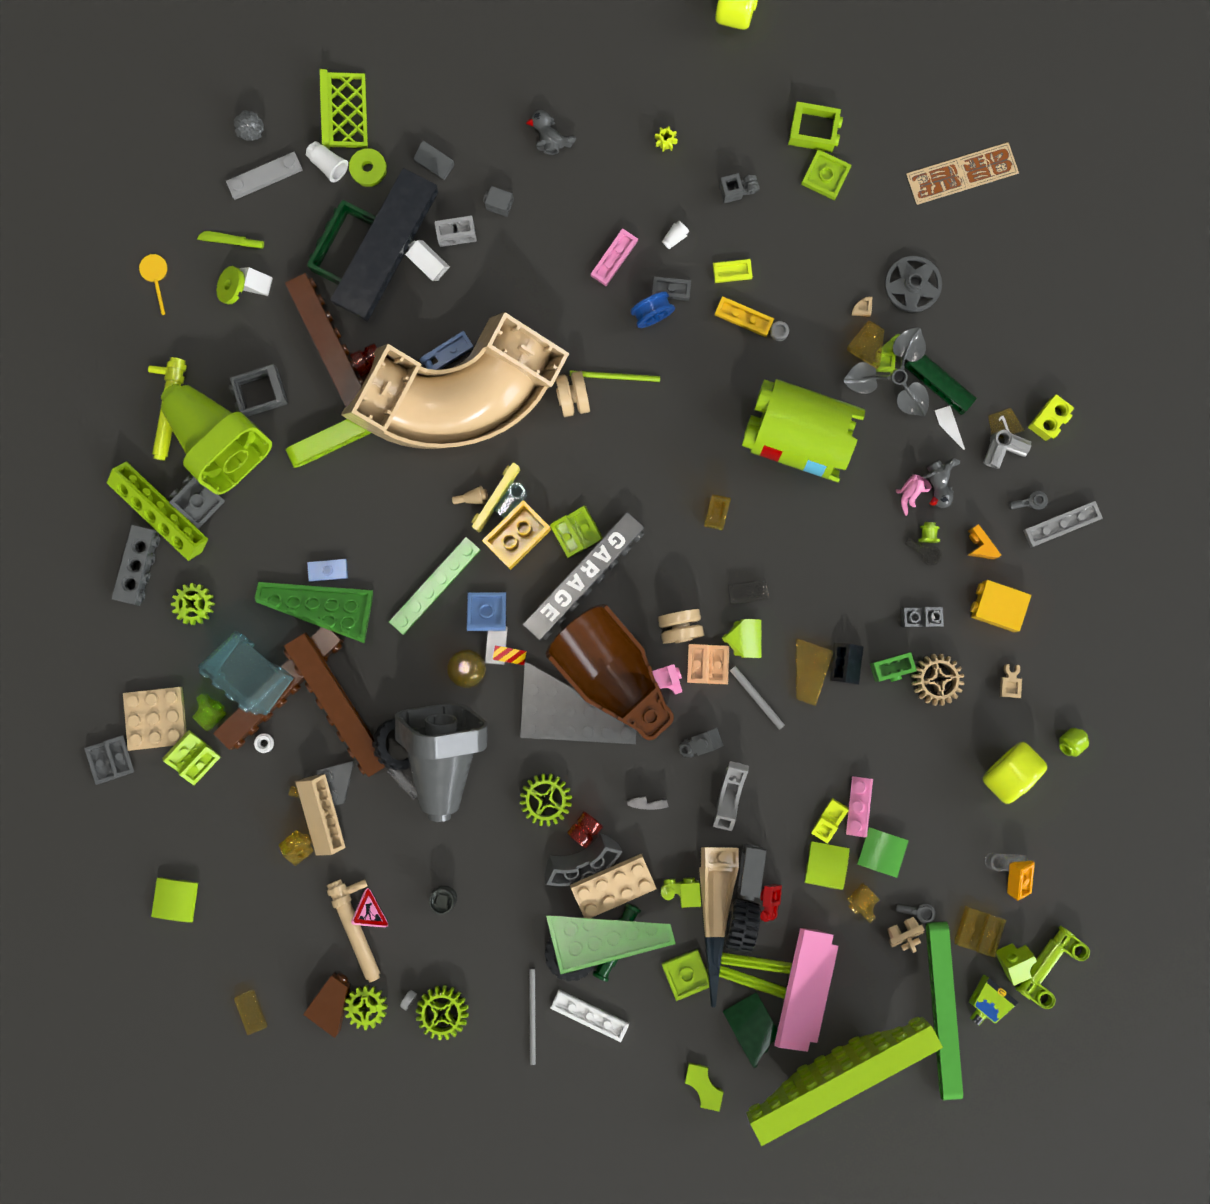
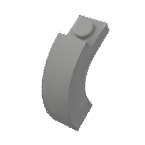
M730 761L728 767H726L717 801L713 827L728 831L733 830L741 791L748 774V765Z

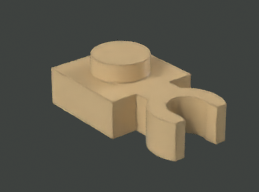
M1005 664L1004 672L1006 678L1001 677L1000 697L1021 698L1022 679L1017 678L1020 672V665H1015L1014 672H1011L1009 664Z

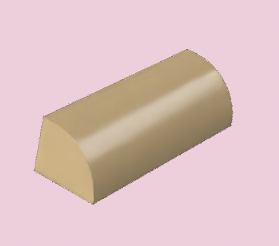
M320 774L296 781L315 854L333 855L346 848L326 775Z

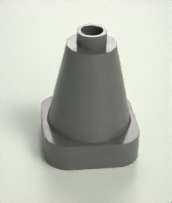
M454 703L406 709L395 714V740L407 750L420 809L428 814V819L431 821H448L451 819V814L458 811L473 754L487 748V721L465 705Z

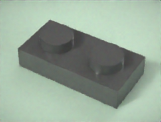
M654 277L652 295L667 292L669 295L668 299L689 301L691 280Z

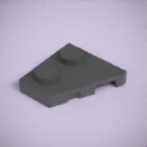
M354 761L316 770L317 775H326L334 806L344 804L346 801Z

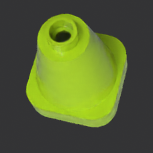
M173 384L166 388L161 395V400L163 401L161 410L186 453L183 461L184 467L200 484L214 494L219 495L231 490L270 452L272 441L242 412H230L190 385L180 386L179 384Z

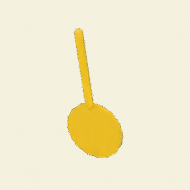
M150 254L141 260L139 271L145 280L155 283L161 314L165 315L158 281L165 277L167 263L161 256Z

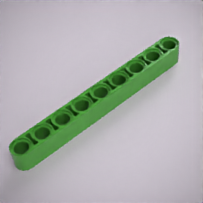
M947 922L926 923L934 1031L943 1046L942 1049L936 1051L940 1096L942 1100L963 1099L949 926Z

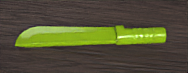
M204 231L197 238V240L264 248V241L212 231Z

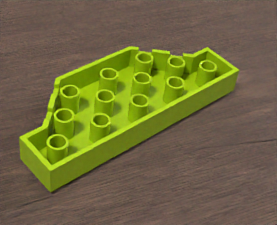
M915 1017L908 1022V1025L903 1027L899 1026L891 1030L878 1031L860 1038L859 1036L854 1037L848 1041L849 1044L843 1047H835L831 1050L832 1053L827 1056L821 1055L814 1059V1063L808 1066L807 1064L800 1066L797 1072L784 1081L764 1103H756L746 1112L750 1125L761 1146L942 1049L943 1046L933 1027L923 1017Z

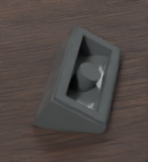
M425 141L421 142L413 159L443 180L446 179L455 166L451 158Z

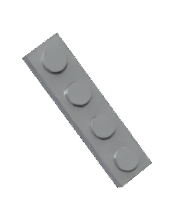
M1096 501L1023 531L1031 548L1103 519Z

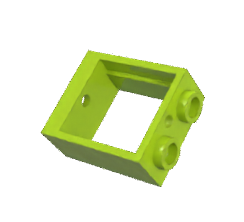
M796 102L788 145L832 152L834 146H838L840 139L837 130L841 128L843 117L840 116L841 109ZM802 114L834 119L830 140L799 134Z

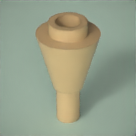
M479 486L464 495L452 497L453 504L464 502L485 504L486 500H488V493L486 489Z

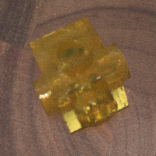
M298 830L294 831L279 844L283 856L295 866L314 851L311 846L312 840L305 833L302 835Z

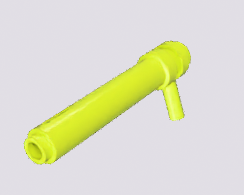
M170 357L166 367L150 365L148 372L165 375L164 380L166 383L164 390L173 384L181 386V384H184L185 377L183 373L186 372V361ZM161 409L152 454L154 459L165 461V458L168 457L173 430Z

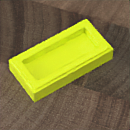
M750 259L713 263L715 283L749 280L753 277Z

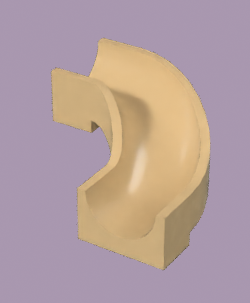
M506 312L489 318L471 354L463 362L450 369L432 370L423 368L421 363L393 346L386 344L376 348L373 354L375 356L374 363L364 384L352 402L344 408L341 415L369 432L402 446L439 449L477 443L506 431L523 419L541 400L547 388L553 386L569 353Z

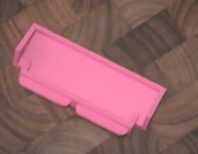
M800 928L774 1046L808 1052L810 1042H818L838 946L832 944L834 935L816 929Z

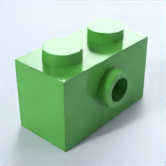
M911 652L870 663L875 682L890 679L891 682L902 679L901 675L917 671Z

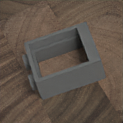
M274 364L230 378L231 384H229V388L237 401L234 402L237 412H242L246 417L288 404L278 368ZM269 376L276 400L247 409L240 385Z
M743 844L737 892L743 899L754 901L755 898H760L766 850L763 847Z

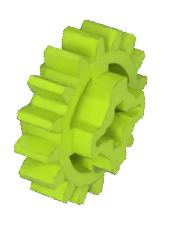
M191 583L190 588L188 585H183L184 590L177 589L179 595L172 596L176 600V602L171 603L172 606L176 607L172 612L179 614L177 619H183L184 624H188L189 621L191 625H195L196 621L202 624V618L209 619L208 612H214L210 609V606L215 605V603L210 602L214 596L207 595L210 590L207 588L203 589V585L199 584L196 587V584ZM190 592H198L197 594L195 593L193 596L188 594ZM190 600L195 601L194 605L196 608L192 607V603ZM192 613L198 614V615L195 616V617H189V616H188V615H191Z
M365 985L363 990L357 987L356 993L352 991L349 994L351 998H347L345 1001L349 1005L345 1006L344 1010L349 1011L345 1017L352 1018L351 1025L356 1022L357 1029L363 1025L364 1030H367L369 1025L375 1028L376 1022L380 1024L383 1021L381 1017H385L387 1014L383 1010L387 1009L388 1005L383 1004L387 998L380 997L381 990L376 993L375 986L369 990L368 985ZM362 995L361 1002L354 1003L355 999ZM364 1004H366L367 1007H370L368 1011H366L364 1007L362 1008ZM378 1012L376 1017L370 1019L371 1013Z

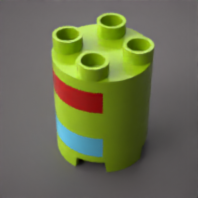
M764 379L755 406V410L762 412V416L759 418L751 415L742 446L751 449L750 453L839 483L840 471L835 468L846 470L858 440L852 437L856 422L851 419L863 420L865 409L778 379L775 382Z

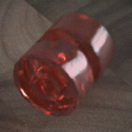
M375 343L365 347L363 352L359 350L350 354L361 377L368 374L372 368L375 359L373 354L377 348Z
M583 811L577 819L578 824H573L567 833L576 842L587 848L593 840L592 836L597 835L603 826L591 815Z

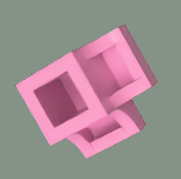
M674 664L652 671L660 689L668 688L673 691L674 695L682 692L679 681L682 677L679 668H675Z

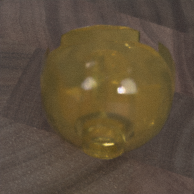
M460 650L449 659L447 666L451 681L463 688L478 685L486 673L485 662L482 656L472 650Z

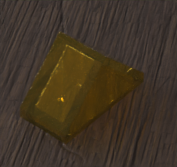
M711 495L705 527L723 530L731 498Z

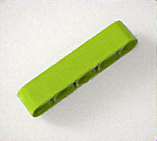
M346 419L291 445L286 449V452L293 467L298 468L371 432Z

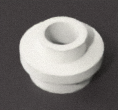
M260 734L256 737L254 746L257 751L267 753L272 750L274 740L269 734ZM264 739L268 742L266 747L262 746Z

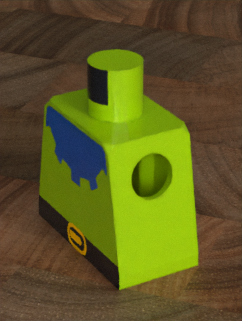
M983 975L969 1000V1003L976 1008L970 1019L979 1026L986 1017L993 1023H997L1018 1004V1001L989 977Z

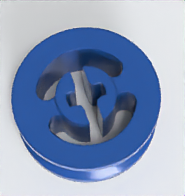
M660 292L647 297L630 310L631 315L636 316L638 320L636 323L638 328L651 326L674 312L675 307L669 303L667 292Z

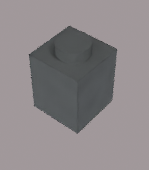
M491 186L489 192L486 191L483 199L486 210L508 217L514 201L513 193Z

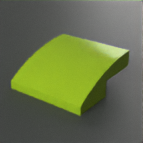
M582 506L571 514L565 515L550 524L567 558L578 554L603 539L586 506Z
M188 730L162 759L163 762L175 769L181 777L195 785L219 760L220 755L197 735Z
M811 841L804 883L843 890L850 848Z
M163 877L157 878L151 917L193 922L198 883Z

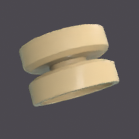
M582 371L572 372V385H569L565 374L558 375L556 378L557 397L564 417L574 415L573 403H576L580 414L590 412Z
M692 609L659 616V627H672V630L664 631L661 634L662 643H681L705 636L703 626H690V623L698 622L701 619L700 610Z

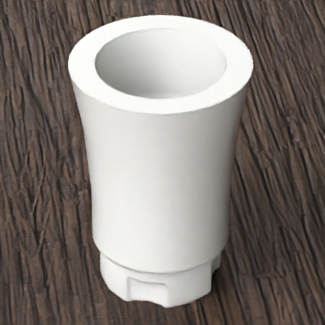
M317 141L307 147L306 156L331 182H337L348 169L347 160L339 157Z

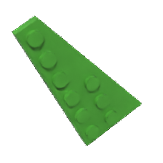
M258 582L255 601L365 643L374 594L373 590Z
M546 915L560 974L676 944L671 924Z

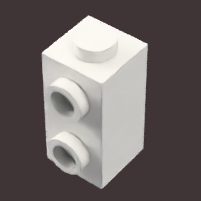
M423 240L413 241L408 247V252L405 254L432 281H438L450 267Z

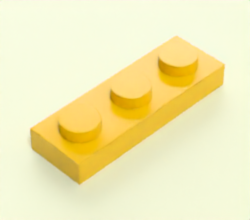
M723 296L714 314L719 318L764 337H767L774 318Z

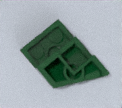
M757 992L723 1011L753 1068L758 1066V1061L764 1053H767L771 1043L776 1040L778 1031Z

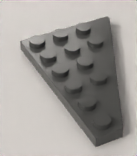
M525 663L520 738L636 744V730L584 701L575 689L535 666Z

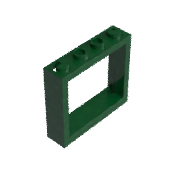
M344 200L341 201L337 208L335 207L334 216L331 221L329 220L326 223L325 232L317 240L314 253L309 255L310 259L307 264L310 271L338 285L342 278L320 268V265L347 214L370 225L373 224L376 218L375 215Z

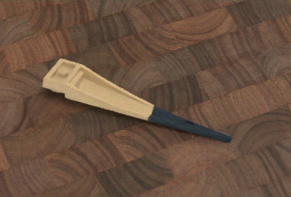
M701 847V867H699L710 1001L713 1008H715L717 1001L724 937L739 869V848Z

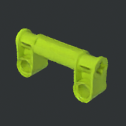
M1060 925L1058 933L1053 939L1049 940L1037 957V962L1032 965L1030 969L1032 978L1023 981L1015 989L1044 1009L1052 1008L1056 1003L1055 996L1043 987L1041 983L1063 952L1078 961H1084L1089 958V947ZM1081 946L1082 952L1076 956L1075 949ZM1043 994L1048 995V1000L1045 1003L1040 1001Z

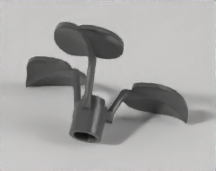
M921 328L908 329L901 333L894 341L893 353L896 356L902 357L900 368L894 369L889 376H875L876 369L872 364L868 362L858 363L852 367L843 380L847 387L857 393L868 394L876 390V379H891L895 384L903 385L905 389L900 391L897 396L898 407L907 414L925 416L929 407L928 392L918 382H913L907 387L908 375L904 370L905 359L915 362L925 354L926 343Z

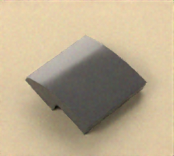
M123 735L84 748L96 785L134 773Z

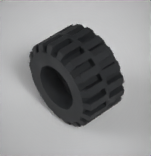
M734 899L729 910L725 932V945L727 949L747 953L752 952L756 944L760 925L761 910L758 903Z

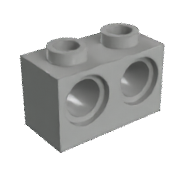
M472 216L435 221L437 240L440 247L477 241Z

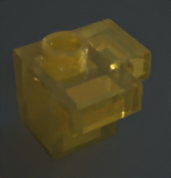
M862 883L846 900L850 903L848 907L856 915L860 913L871 923L876 918L873 914V908L880 899Z

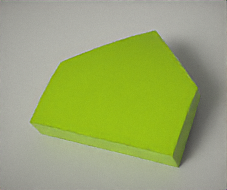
M741 619L740 621H735L728 634H724L722 637L723 641L731 646L735 656H741V658H761V620Z

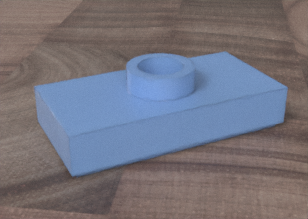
M346 559L307 562L309 582L348 579Z

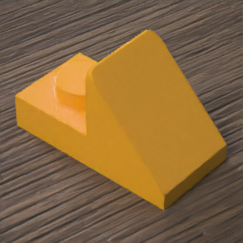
M979 524L968 530L971 541L979 546L970 552L968 556L996 559L1001 556Z

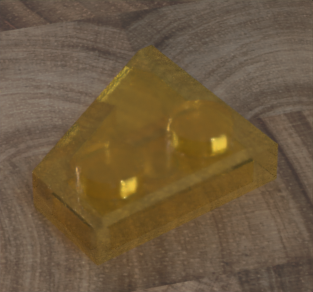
M868 320L848 345L847 351L878 369L881 360L884 329Z

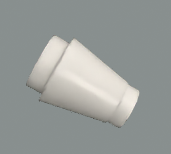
M678 221L672 225L662 243L670 250L671 247L687 237L686 234L689 230L683 223Z

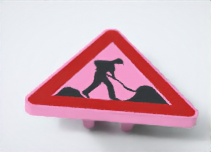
M369 888L365 889L351 923L353 925L387 927L388 922Z

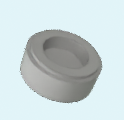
M783 321L773 323L770 328V335L776 341L785 340L789 334V326Z
M410 990L403 998L400 1007L406 1011L416 998L417 993Z

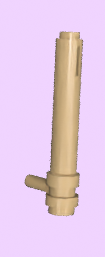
M339 879L327 885V893L333 900L331 901L333 908H336L365 979L370 983L380 978V971L361 926L351 923L355 911L350 902L352 900L350 894L368 885L364 879L346 887L345 883H342V880Z

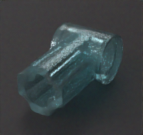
M520 483L511 484L506 494L493 510L505 518L525 499V487ZM517 487L522 489V494L519 497H515L512 494V491Z

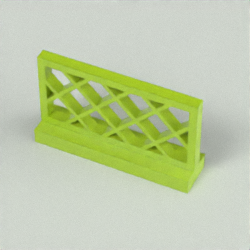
M320 69L322 145L329 150L330 147L368 148L365 74L327 72V69ZM331 79H340L343 84L336 89L331 84ZM353 79H361L362 85L357 90L350 84ZM346 86L353 91L348 98L341 93ZM337 94L344 100L339 107L332 102V99ZM356 95L362 100V103L357 108L350 102ZM346 104L354 110L349 116L341 111ZM337 113L345 119L340 125L333 121V117ZM356 113L363 118V121L358 126L351 120ZM347 122L355 128L349 135L342 129ZM338 131L345 136L342 141H333V135ZM358 131L363 136L364 142H355L351 137Z

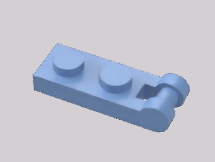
M462 331L422 356L419 360L427 369L440 370L474 349V346L465 332ZM436 357L438 362L433 365L431 360Z

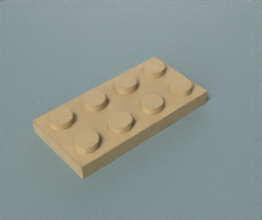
M642 854L570 885L584 918H592L657 889Z

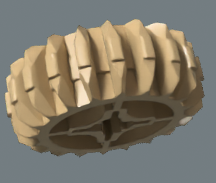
M931 654V659L928 656L924 657L925 663L923 661L918 662L921 668L916 667L918 674H912V678H917V682H912V685H918L914 692H922L919 695L920 699L926 696L925 703H930L932 700V705L936 706L939 701V704L943 706L945 705V700L947 703H952L951 697L954 699L958 698L955 691L962 692V689L958 686L965 684L963 681H959V678H963L964 674H958V671H961L962 668H955L957 661L954 660L950 663V656L944 659V655L939 654L937 659L936 654ZM938 664L945 666L951 675L943 674ZM932 665L933 669H931L930 677L924 679L926 670ZM937 675L938 677L946 678L936 683L935 681L930 682V680L937 678ZM948 681H952L950 689L944 694L945 684ZM925 685H932L935 691H937L938 696L930 693Z

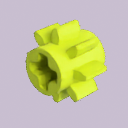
M670 126L665 129L660 127V134H655V139L658 140L656 147L660 146L662 152L666 149L672 151V144H677L678 139L674 138L677 132H672Z

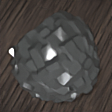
M243 110L239 116L235 117L233 122L237 137L246 141L258 140L262 137L264 124L258 114Z

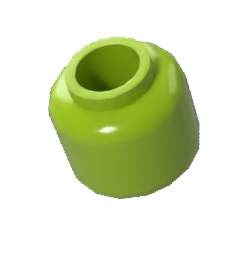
M1070 728L1059 738L1060 750L1067 756L1077 757L1089 746L1087 733L1082 729Z

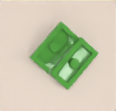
M869 827L858 865L897 878L909 840Z

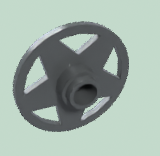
M908 256L898 260L891 266L885 279V289L890 301L896 307L908 312H920L931 307L939 298L942 290V278L939 270L931 261L919 256ZM907 261H917L924 263V265L915 270ZM897 267L900 278L890 283L891 274ZM932 272H934L937 279V288L928 282ZM893 294H903L905 305L897 301ZM920 297L932 299L926 305L917 307Z

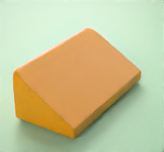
M1034 861L1010 863L1007 893L1017 901L1032 893Z

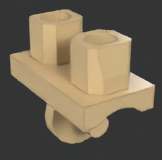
M914 917L904 921L907 932L901 934L897 925L888 928L891 947L906 941L907 943L901 945L902 950L905 951L910 948L912 953L917 952L915 946L920 944L921 941L919 938L914 940L912 938L923 934L924 928L922 925L919 926Z

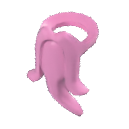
M912 475L902 489H896V493H903L901 507L905 516L908 515L907 502L909 501L912 507H916L915 499L921 492H928L932 488L929 481L919 475Z

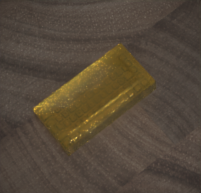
M254 990L234 998L247 1035L267 1027Z

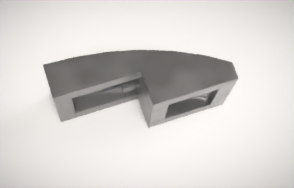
M646 796L627 800L628 806L638 809L655 810L668 807L666 798L647 803Z

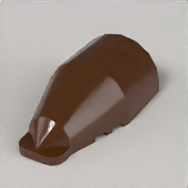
M607 605L594 606L576 617L548 646L545 653L546 657L584 701L634 728L644 739L654 740L673 722L674 715L665 704L658 683L653 676L652 668L646 658L644 648Z

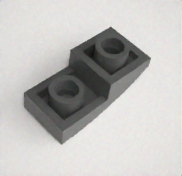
M943 607L901 608V627L944 626Z

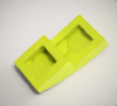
M832 798L815 824L811 834L828 844L837 831L838 825L849 811V808Z

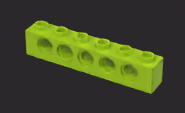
M127 461L112 469L107 484L189 561L202 553L208 538L172 506Z

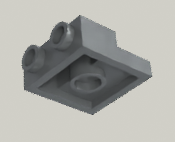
M189 474L183 481L185 485L180 490L176 488L169 495L172 498L169 503L197 528H200L225 500L220 495L214 494L200 484L194 476Z

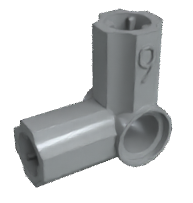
M1008 430L997 431L990 437V445L983 463L989 467L999 469L1006 450L1026 457L1031 448V441L1011 434ZM1000 434L1003 435L1005 439L1003 444H1001L998 440V436Z

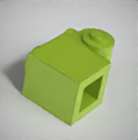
M692 877L683 878L681 882H676L675 879H664V885H662L660 892L665 900H671L675 894H678L680 896L681 908L701 907L700 883L698 880L695 881V878Z

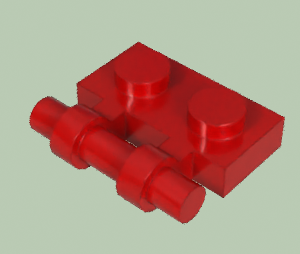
M772 884L764 886V889H762L761 901H763V906H765L760 915L762 921L768 922L777 918L778 905L781 903L782 885Z

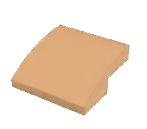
M689 644L687 683L728 685L730 646Z

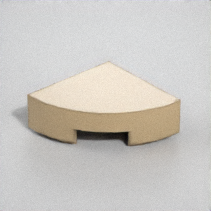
M865 297L854 306L851 315L870 317L872 297Z

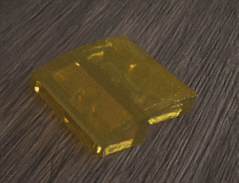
M965 906L954 944L995 958L1006 920Z

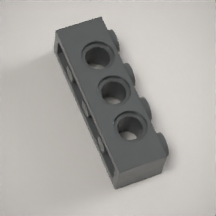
M131 525L112 600L140 606L144 601L146 595L144 591L145 586L150 580V567L155 562V548L160 543V536L157 531ZM142 543H145V550L143 552H140V545ZM140 561L141 567L136 571L134 566ZM135 580V588L130 589V582Z

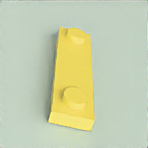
M512 463L511 466L508 465L502 474L504 477L481 513H477L471 523H473L472 528L477 532L482 531L520 472L517 464Z

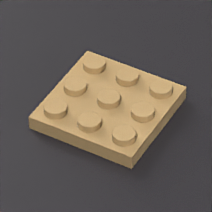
M183 687L123 693L128 751L174 746L187 732Z

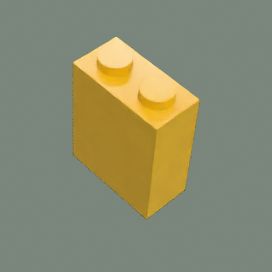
M990 580L980 583L976 590V594H978L977 600L972 603L970 612H972L971 618L1012 632H1019L1031 595Z

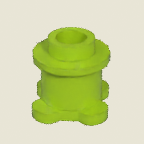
M925 522L924 526H920L922 538L918 539V542H940V539H937V530L940 527L936 526V523Z

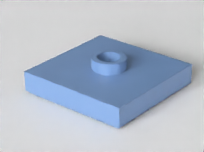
M506 592L468 593L467 631H506Z

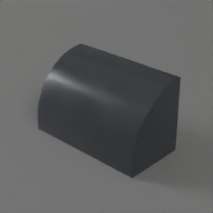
M834 643L830 681L859 685L863 646Z

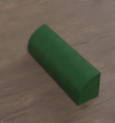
M925 354L918 361H908L904 366L960 415H963L977 399Z

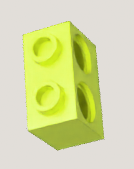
M1056 394L1049 399L1028 428L1045 441L1050 438L1054 439L1061 432L1059 427L1063 423L1066 424L1073 416L1070 413L1074 407ZM1055 408L1061 410V416L1056 414ZM1044 422L1050 425V430L1044 428Z

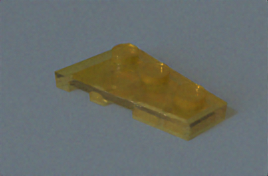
M796 639V700L816 706L833 651Z

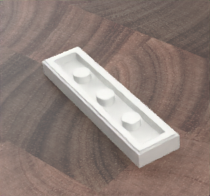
M560 989L550 1009L619 1042L622 1041L629 1026L628 1022Z

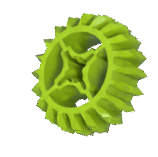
M543 773L541 774L542 780H539L536 775L534 776L535 783L531 780L527 781L531 786L530 788L523 786L527 794H520L521 797L526 798V800L520 801V804H526L527 806L522 809V812L527 810L530 812L526 815L527 819L531 815L534 816L532 823L540 819L539 826L543 825L544 820H546L547 826H550V820L553 819L554 824H558L556 817L563 820L564 816L561 813H569L565 806L571 807L572 803L566 802V799H572V795L565 794L570 791V788H562L566 784L565 781L561 784L557 783L560 780L559 776L553 781V774H549V778L545 779V774ZM551 784L545 793L534 790L538 785ZM556 788L561 793L562 805L553 799V792ZM551 791V794L549 795V800L551 801V803H547L541 809L543 799H541L540 796L544 795L545 797V795H548V793ZM530 795L539 801V807L536 812L531 806ZM546 807L558 810L549 816L541 815Z
M446 985L443 986L442 991H440L439 986H436L435 993L432 989H429L428 995H422L424 1001L419 1000L417 1003L421 1008H417L416 1013L421 1015L416 1017V1021H423L419 1024V1028L426 1027L424 1034H427L429 1031L432 1032L430 1035L432 1039L437 1034L438 1040L442 1039V1035L445 1036L446 1040H449L450 1033L453 1037H456L457 1031L462 1032L463 1030L461 1025L467 1024L464 1018H467L469 1013L464 1011L468 1009V1005H462L466 999L465 997L458 998L461 994L460 991L456 995L453 994V987H451L449 992ZM437 998L449 999L448 1002L444 1004H440L438 1001H433ZM453 1004H455L458 1011L457 1021L450 1012ZM428 1005L434 1013L432 1021L429 1020L427 1015ZM448 1006L445 1016L443 1014V1016L437 1019L440 1010ZM439 1022H445L451 1026L442 1028L435 1025Z

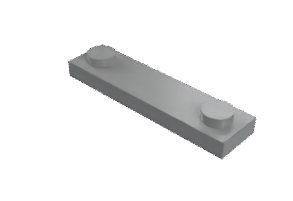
M294 151L227 180L226 183L232 197L236 200L301 172L303 169Z

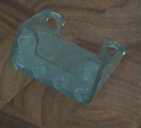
M234 631L198 665L200 669L198 672L204 677L213 680L211 683L218 689H223L226 692L225 696L227 698L237 701L239 703L238 707L244 712L248 713V711H251L255 715H267L294 677L281 666L271 664L253 648L255 644L242 633Z

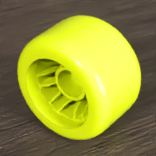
M718 0L715 20L720 25L745 30L750 26L753 11L756 10L758 0Z
M1019 742L987 770L982 780L1003 803L1010 804L1036 784L1046 772L1047 764L1027 743Z

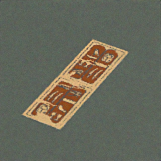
M1008 142L916 170L906 175L918 205L1019 174Z

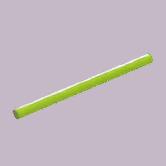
M582 371L583 377L660 382V376Z

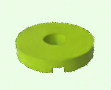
M362 149L351 157L349 171L355 182L364 187H372L382 181L387 173V165L384 157L378 151ZM366 164L373 165L372 170L369 172L364 171L363 167Z
M229 266L219 277L216 289L219 301L225 304L235 303L239 299V292L242 293L244 289L245 277L243 271H240L239 268Z

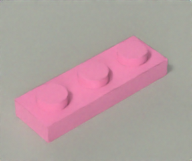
M622 228L592 271L591 277L607 286L638 242V238Z
M852 776L846 835L867 837L873 779Z

